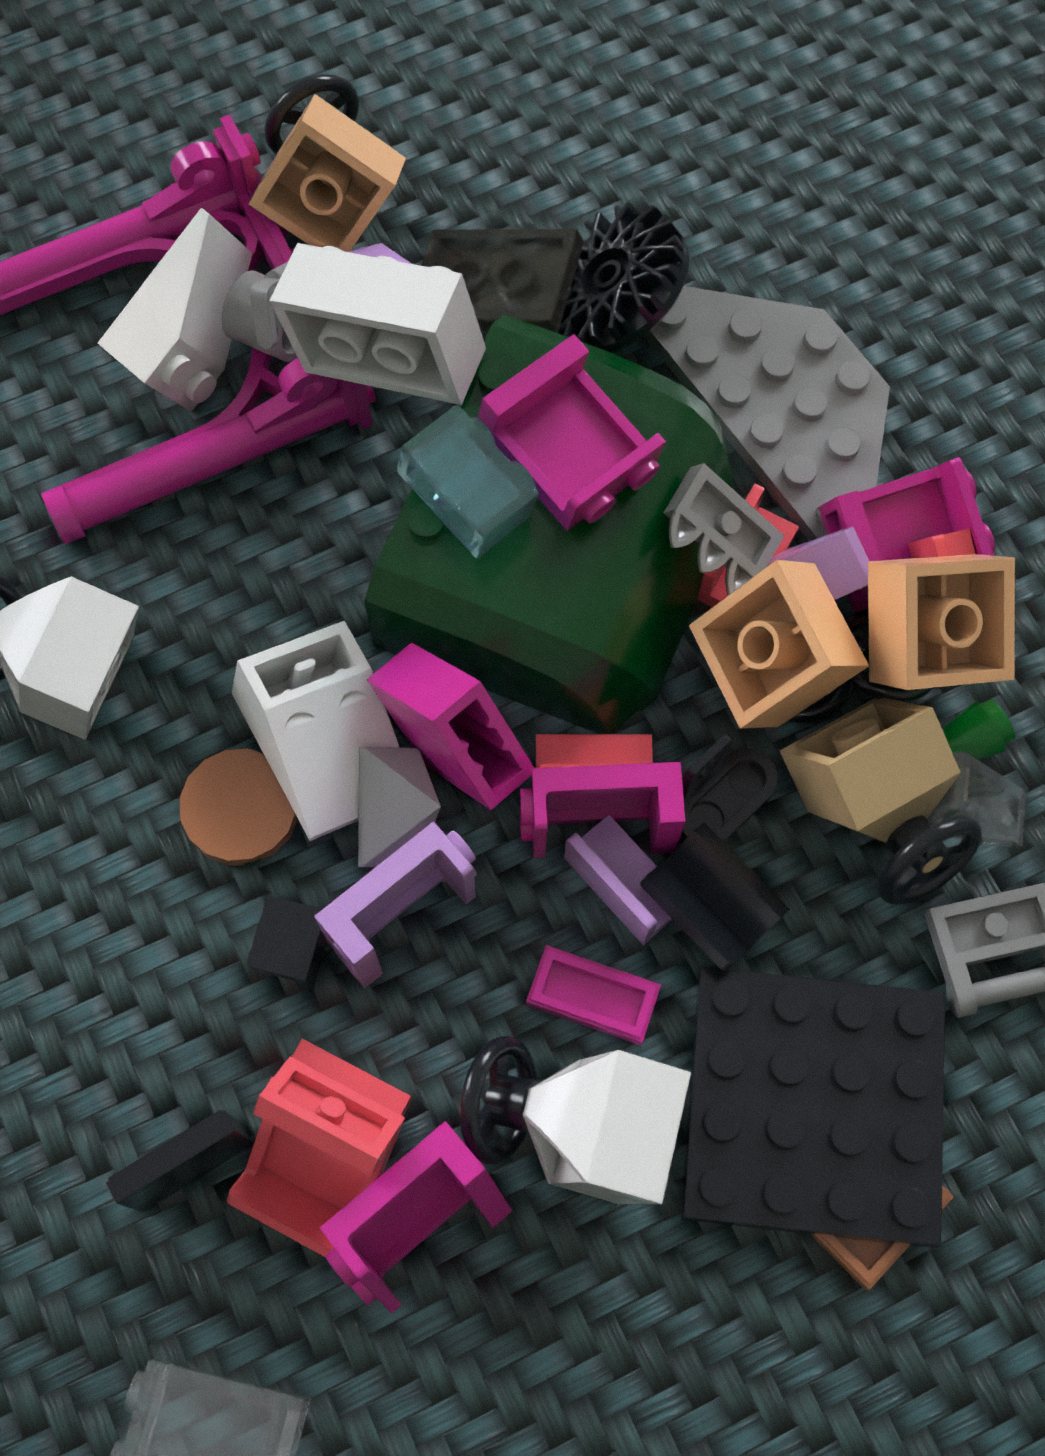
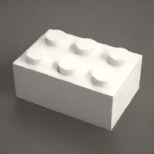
M297 243L270 298L275 313L304 372L462 405L486 350L462 273L453 272L442 266L425 267L398 262L387 256L371 257L344 252L333 246L317 247Z

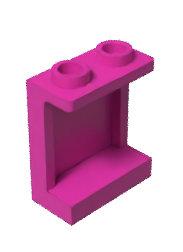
M575 334L483 397L476 422V427L566 531L583 519L588 524L597 521L615 504L616 499L614 496L628 485L635 491L650 481L661 468L657 460L667 443L659 433L646 440L583 368L590 351Z
M960 458L949 460L937 467L861 492L856 490L837 496L818 507L826 534L829 535L853 526L869 561L911 559L908 543L970 528L975 554L994 556V537L989 527L982 522L975 501L977 495L975 481L972 475L964 469ZM868 585L847 594L853 613L868 609Z
M681 762L532 768L531 788L520 789L521 841H532L533 858H545L547 825L601 822L608 815L615 822L648 820L651 854H664L675 851L686 822Z
M445 1121L320 1227L334 1247L325 1255V1258L349 1288L352 1287L367 1306L378 1299L393 1313L402 1304L385 1283L384 1275L468 1201L474 1204L493 1228L510 1214L512 1209L484 1166Z

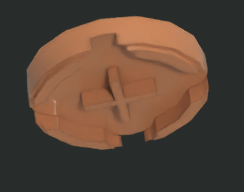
M252 749L224 750L205 759L188 776L180 795V820L191 843L208 859L229 866L246 865L245 863L254 862L258 859L262 861L275 855L291 838L298 820L263 753Z

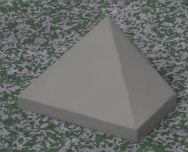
M359 747L358 867H377L433 821L435 822L441 808L419 748Z

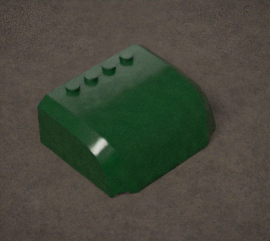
M502 314L492 323L484 339L486 350L462 405L453 403L374 566L364 600L373 646L397 655L410 643H413L481 681L487 691L597 734H615V729L638 710L642 711L657 699L697 602L704 573L699 572L698 543L693 541L683 547L671 548L668 532L670 518L663 512L692 466L702 463L706 464L734 490L729 448L721 424L707 404L683 385L615 354L583 343L590 351L583 368L646 440L659 433L667 443L657 460L661 468L650 481L635 491L628 485L614 496L616 499L615 504L597 521L588 524L583 519L566 531L476 427V422L483 397L569 337Z

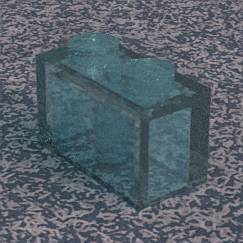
M458 404L402 445L397 472L476 559L530 517L539 492L535 489V482L532 476L519 462H510L495 445L494 437L489 428L476 417L470 418Z

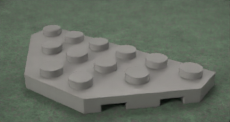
M683 286L674 306L662 321L644 336L682 385L707 404L721 424L725 438L794 524L799 526V530L807 540L811 541L826 536L818 507L837 496L856 490L861 492L877 485L890 386L824 309Z

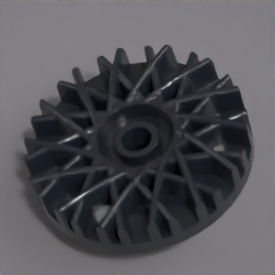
M629 202L622 209L615 206V220L613 223H610L602 213L597 212L593 224L590 221L584 223V226L590 233V237L583 243L573 233L568 234L570 245H560L558 247L560 253L566 259L563 266H559L547 260L546 265L550 271L543 273L541 278L549 288L536 289V294L540 298L536 305L542 312L537 316L547 330L566 337L575 334L581 342L611 353L625 348L644 337L668 314L677 301L686 281L689 268V250L685 238L666 214L662 215L654 205L649 207L643 203L640 213Z

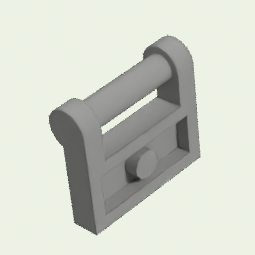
M1045 883L930 908L924 914L945 979L948 1004L956 1018L974 1015L977 1013V1008L1045 992ZM1031 951H1041L1044 967L975 983L971 982L967 966Z

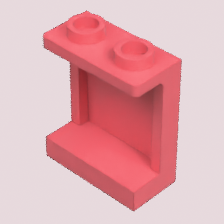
M289 1057L258 1097L253 1114L262 1118L247 1166L231 1187L227 1203L325 1257L334 1247L320 1227L383 1174L405 1117L304 1063Z

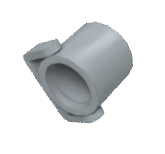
M288 261L269 271L266 275L254 270L244 272L229 289L223 305L222 327L226 336L285 362L295 360L298 357L270 302V298Z

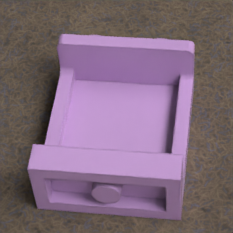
M433 821L314 916L329 947L364 989L383 974L375 949L368 940L440 882H447L462 901L468 904L476 897L474 877L477 873L471 865L476 860V857L458 833L452 830L449 834L445 835Z

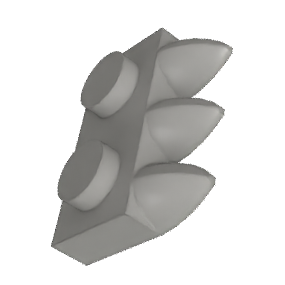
M704 463L690 467L663 512L670 518L668 532L671 548L683 547L696 541L698 543L697 561L700 573L711 572L721 566L727 568L725 574L727 596L768 566L784 538V535Z

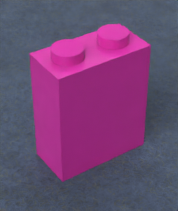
M410 643L366 679L411 747L419 748L425 766L488 809L492 810L532 775V768L534 766L481 681L419 646Z

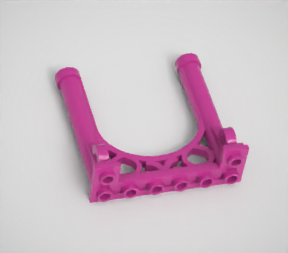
M230 114L221 117L222 126L213 129L216 145L211 142L201 141L181 149L174 156L170 166L171 173L176 182L143 202L141 206L0 261V315L119 267L139 262H160L201 208L230 233H235L244 240L246 248L252 252L248 271L254 270L258 265L260 254L269 271L289 261L295 247L290 249L285 240L289 236L288 230L249 205L262 179L257 167H254L261 164V160L249 132L240 135ZM252 348L250 366L242 388L231 404L217 417L196 429L42 492V498L64 544H69L85 537V530L344 420H347L350 427L360 423L362 429L372 426L369 404L376 401L372 386L306 373L298 358L287 364L277 377L268 370L273 356ZM263 390L274 395V397L255 408Z

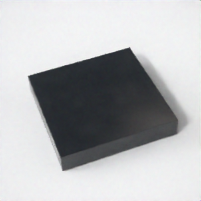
M219 1110L110 1176L106 1185L116 1204L145 1212L251 1147L254 1143L243 1124L225 1110Z

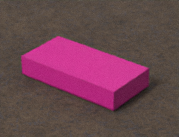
M546 945L526 1000V1006L641 1046L661 984Z

